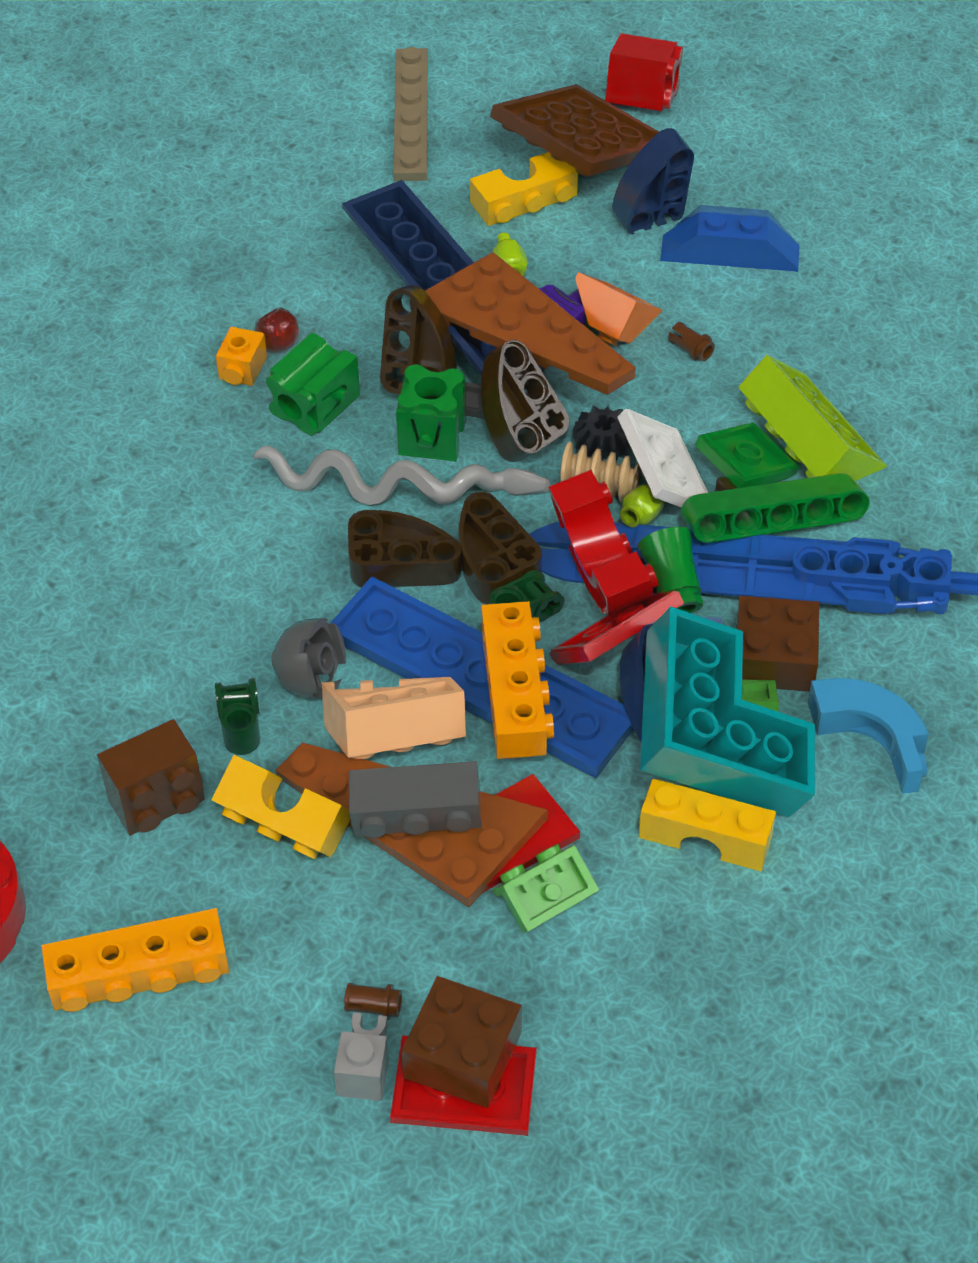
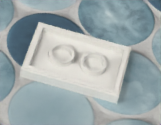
M625 409L617 417L655 498L682 508V505L689 497L708 493L678 429L630 409Z

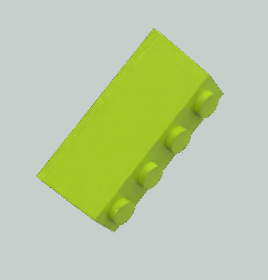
M766 354L738 386L747 397L745 404L757 415H762L767 420L764 425L766 429L778 439H783L786 442L785 451L799 463L803 462L808 468L805 472L808 478L843 473L857 481L887 467L886 463L804 372Z

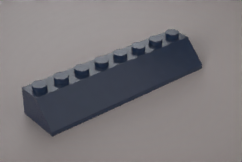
M403 180L342 203V209L406 285H416L426 291L474 263ZM453 323L448 327L452 341L482 375L485 357L497 347L470 336L469 330ZM504 357L506 363L510 366L509 361ZM539 366L541 371L545 375V368Z

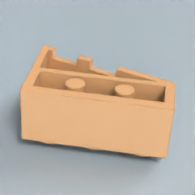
M451 677L399 679V687L378 688L373 687V680L360 681V688L335 689L334 682H321L325 728L348 758L367 759L378 752L389 750L406 752L412 750L417 745L428 743L445 745L452 742V739L466 737L464 690Z

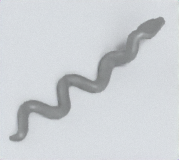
M263 446L253 455L255 460L267 459L282 483L295 491L308 492L314 489L328 470L332 468L337 469L353 498L360 503L370 506L384 503L403 479L412 482L425 496L437 504L443 505L458 501L474 484L489 492L503 490L514 496L545 493L549 490L548 487L550 486L549 479L540 477L528 470L507 468L501 472H490L485 466L471 464L462 468L449 482L443 483L420 464L412 460L394 462L387 468L375 486H368L363 482L351 457L340 450H324L314 458L307 471L301 475L292 470L282 453L272 446Z

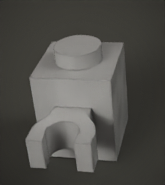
M353 1013L351 1022L352 1032L341 1031L334 1068L336 1093L340 1097L382 1101L389 1063L386 1036L388 1027L387 1016L378 1015L377 1026L373 1030H364L362 1028V1013Z

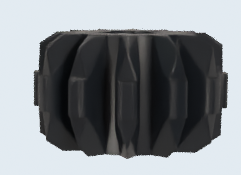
M609 404L605 409H598L593 405L590 412H581L578 421L575 422L573 427L576 453H578L582 445H586L587 457L590 458L597 448L601 449L602 461L607 459L611 452L616 454V463L618 457L624 458L628 456L632 448L617 418L623 412V408L612 411Z

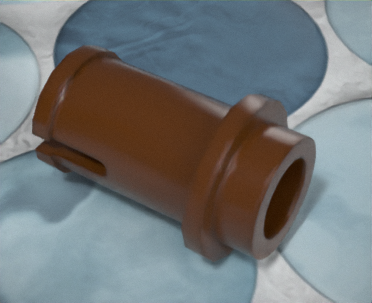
M678 322L672 327L682 337L669 332V342L690 353L691 358L695 361L697 359L706 361L714 352L715 344L709 335H700L682 322Z
M348 983L344 997V1010L346 1012L355 1011L387 1016V1020H390V1016L398 1017L400 1014L402 990L394 989L393 984H388L386 988Z

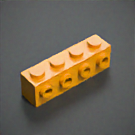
M529 601L481 605V628L497 759L545 756L547 739L554 738V723L552 713L545 714L544 705H549L550 700L548 681H540L539 673H545L543 648L536 649L535 641L541 640L539 617H531Z
M217 908L41 945L47 990L54 1011L63 1009L64 1011L75 1012L84 1009L88 1003L106 999L110 1002H121L129 999L134 993L148 990L163 993L172 990L177 984L190 981L209 983L217 980L222 974L230 973Z

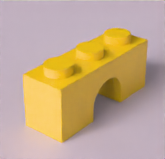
M547 152L529 158V179H510L504 175L500 168L470 178V203L487 226L499 222L505 223L513 217L528 212H537L542 207L557 202H566L572 197L577 196L578 173L575 168L564 161L552 158L551 153Z
M233 755L211 799L224 806L221 815L242 825L245 824L247 818L258 822L260 825L257 832L277 842H280L282 836L285 835L296 841L292 849L313 859H316L319 852L331 857L349 824V809L305 788L299 802L292 809L286 812H279L275 804V795L283 778Z
M653 778L641 809L639 838L680 849L684 838H703L719 848L721 861L762 872L773 836L776 811Z

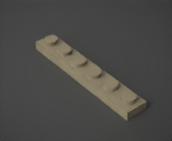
M409 47L406 49H396L394 181H427V48Z

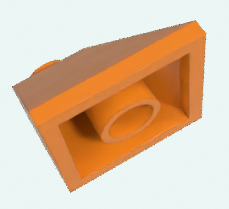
M580 272L575 277L589 326L599 330L598 337L610 344L617 346L619 341L631 343L662 312V309L606 281Z

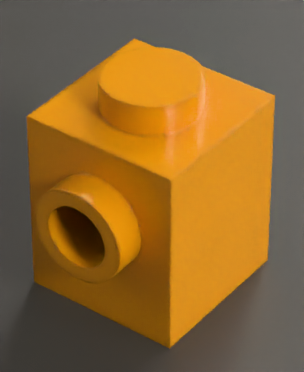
M230 327L216 354L219 379L225 380L232 385L245 384L253 386L267 358L265 334Z

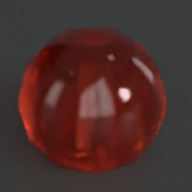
M278 307L255 322V331L265 334L266 349L284 351L289 349L297 340L299 326L297 318L288 309Z

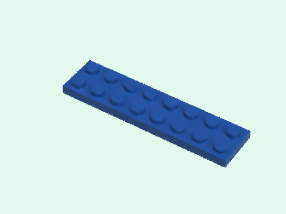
M371 577L331 621V623H335L338 626L345 647L406 679L451 677L464 690L465 710L493 724L482 632L374 577ZM545 665V673H539L540 681H548L550 702L549 705H544L545 714L552 713L554 723V738L547 739L546 752L597 779L634 730L625 706Z

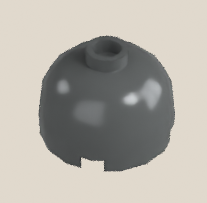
M326 618L305 619L291 625L283 631L272 653V666L279 680L289 692L296 696L322 699V684L319 675L328 674L329 680L326 682H332L338 664H346V652L341 632L335 623H327L328 619ZM342 679L334 681L335 689H338Z

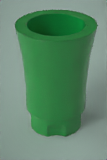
M669 527L655 531L642 538L638 543V549L646 564H650L655 572L658 586H656L657 593L678 591L684 604L677 609L688 613L700 610L703 607V600L700 594L702 589L696 572L690 530L685 527Z

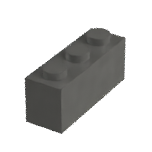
M477 761L349 770V815L354 836L376 838L384 834L403 832L419 835L427 831L437 830L462 832L470 828L482 827L480 780Z

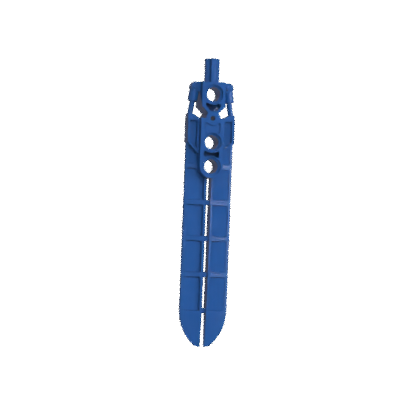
M559 522L536 529L529 534L539 546L562 548H541L543 573L563 581L584 583L568 548L571 543L565 527L561 528ZM614 522L618 533L626 535L632 553L637 552L643 565H646V562L638 549L639 541L655 531L669 528L652 525L629 527L624 523ZM690 530L696 572L702 589L701 593L817 601L820 602L819 604L842 605L847 611L879 614L894 613L895 609L916 608V612L933 611L936 614H944L948 609L949 593L978 596V573L951 571L952 555L947 549L936 551L921 548L920 551L902 548L899 542H893V540L853 537L849 541L757 535L705 543L699 541ZM897 596L901 601H896L895 597Z

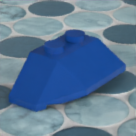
M699 205L663 235L660 261L798 272L800 246L769 210Z

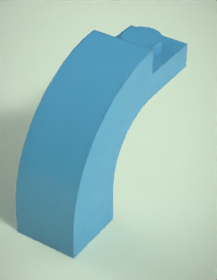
M849 678L811 681L808 706L817 735L855 732L873 738L888 752L902 794L918 792L922 777L927 775V763L924 752L929 733L917 712L895 693L870 682Z

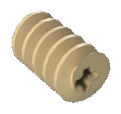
M572 442L567 443L560 466L561 481L592 470L598 483L605 482L607 484L612 500L617 494L619 495L620 503H622L623 498L630 491L638 487L642 475L639 463H637L635 468L630 467V456H625L621 464L618 465L616 464V454L614 452L610 453L606 461H602L601 449L597 448L590 458L587 457L586 445H582L578 453L574 454Z

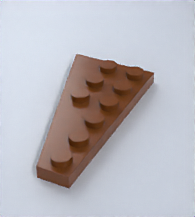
M494 252L425 291L436 304L448 327L454 323L469 330L470 336L495 347H499L510 340H518L528 348L539 366L546 369L553 366L568 373L569 379L608 395L635 378V366ZM410 299V310L412 311L413 302Z
M302 742L275 771L277 776L283 778V782L299 793L303 794L306 788L349 809V770L387 768L391 766L365 759L348 758L346 754ZM480 791L482 827L470 828L462 832L437 830L427 831L419 835L403 832L384 834L376 838L363 837L469 908L484 892L492 878L549 818L547 809ZM350 820V821H349V824H348V827H350L351 829H353V828H352V824H351V820Z

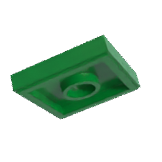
M754 422L701 434L698 436L695 444L737 488L782 481L796 475L799 466Z

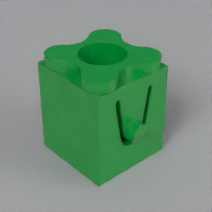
M313 332L310 333L270 369V376L266 378V384L273 395V402L269 404L270 412L283 421L292 422L301 431L310 436L320 433L360 396L357 356L346 350L337 351L324 338Z
M411 365L405 369V378L401 394L398 396L396 409L398 455L457 462L460 450L459 433L464 431L467 420L466 376L458 369L431 372L421 365ZM413 420H414V422H415V426H416V429H417V433H418L419 439H418L417 434H416V430H415V427H414V424H413ZM438 422H441L439 438L434 443Z

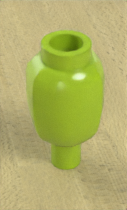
M500 233L497 236L498 243L492 252L524 276L528 264L525 251L516 240L511 239L508 233Z
M648 483L642 484L623 498L620 511L621 520L629 527L647 525L660 514L665 501L653 496Z

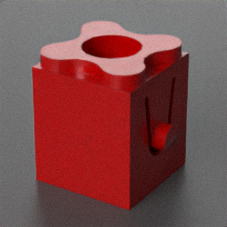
M621 33L609 55L605 101L662 111L663 108L670 109L673 97L677 95L679 89L683 46H678V42Z

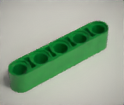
M839 473L696 494L689 497L682 505L681 517L699 541L710 543L854 521L866 513L870 502L867 494L851 476Z

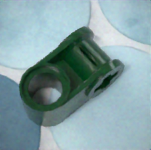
M539 570L529 571L521 578L496 588L490 595V604L529 601L531 617H539V622L559 613L565 602L561 593L553 591L545 583V576Z
M250 678L248 683L223 686L221 682L215 683L217 710L226 749L236 755H246L253 752L260 744L258 714L260 712L255 678Z

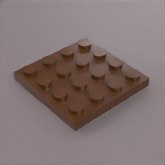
M577 84L494 104L490 117L501 123L505 130L518 133L526 138L527 143L543 148L551 153L552 158L568 163L576 168L577 173L589 177L629 165L641 149L659 133L654 128Z

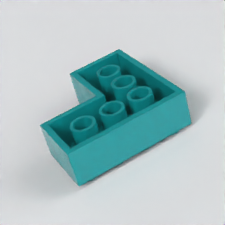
M670 606L647 631L640 770L722 797L776 811V814L790 817L815 796V724L742 700L743 631Z

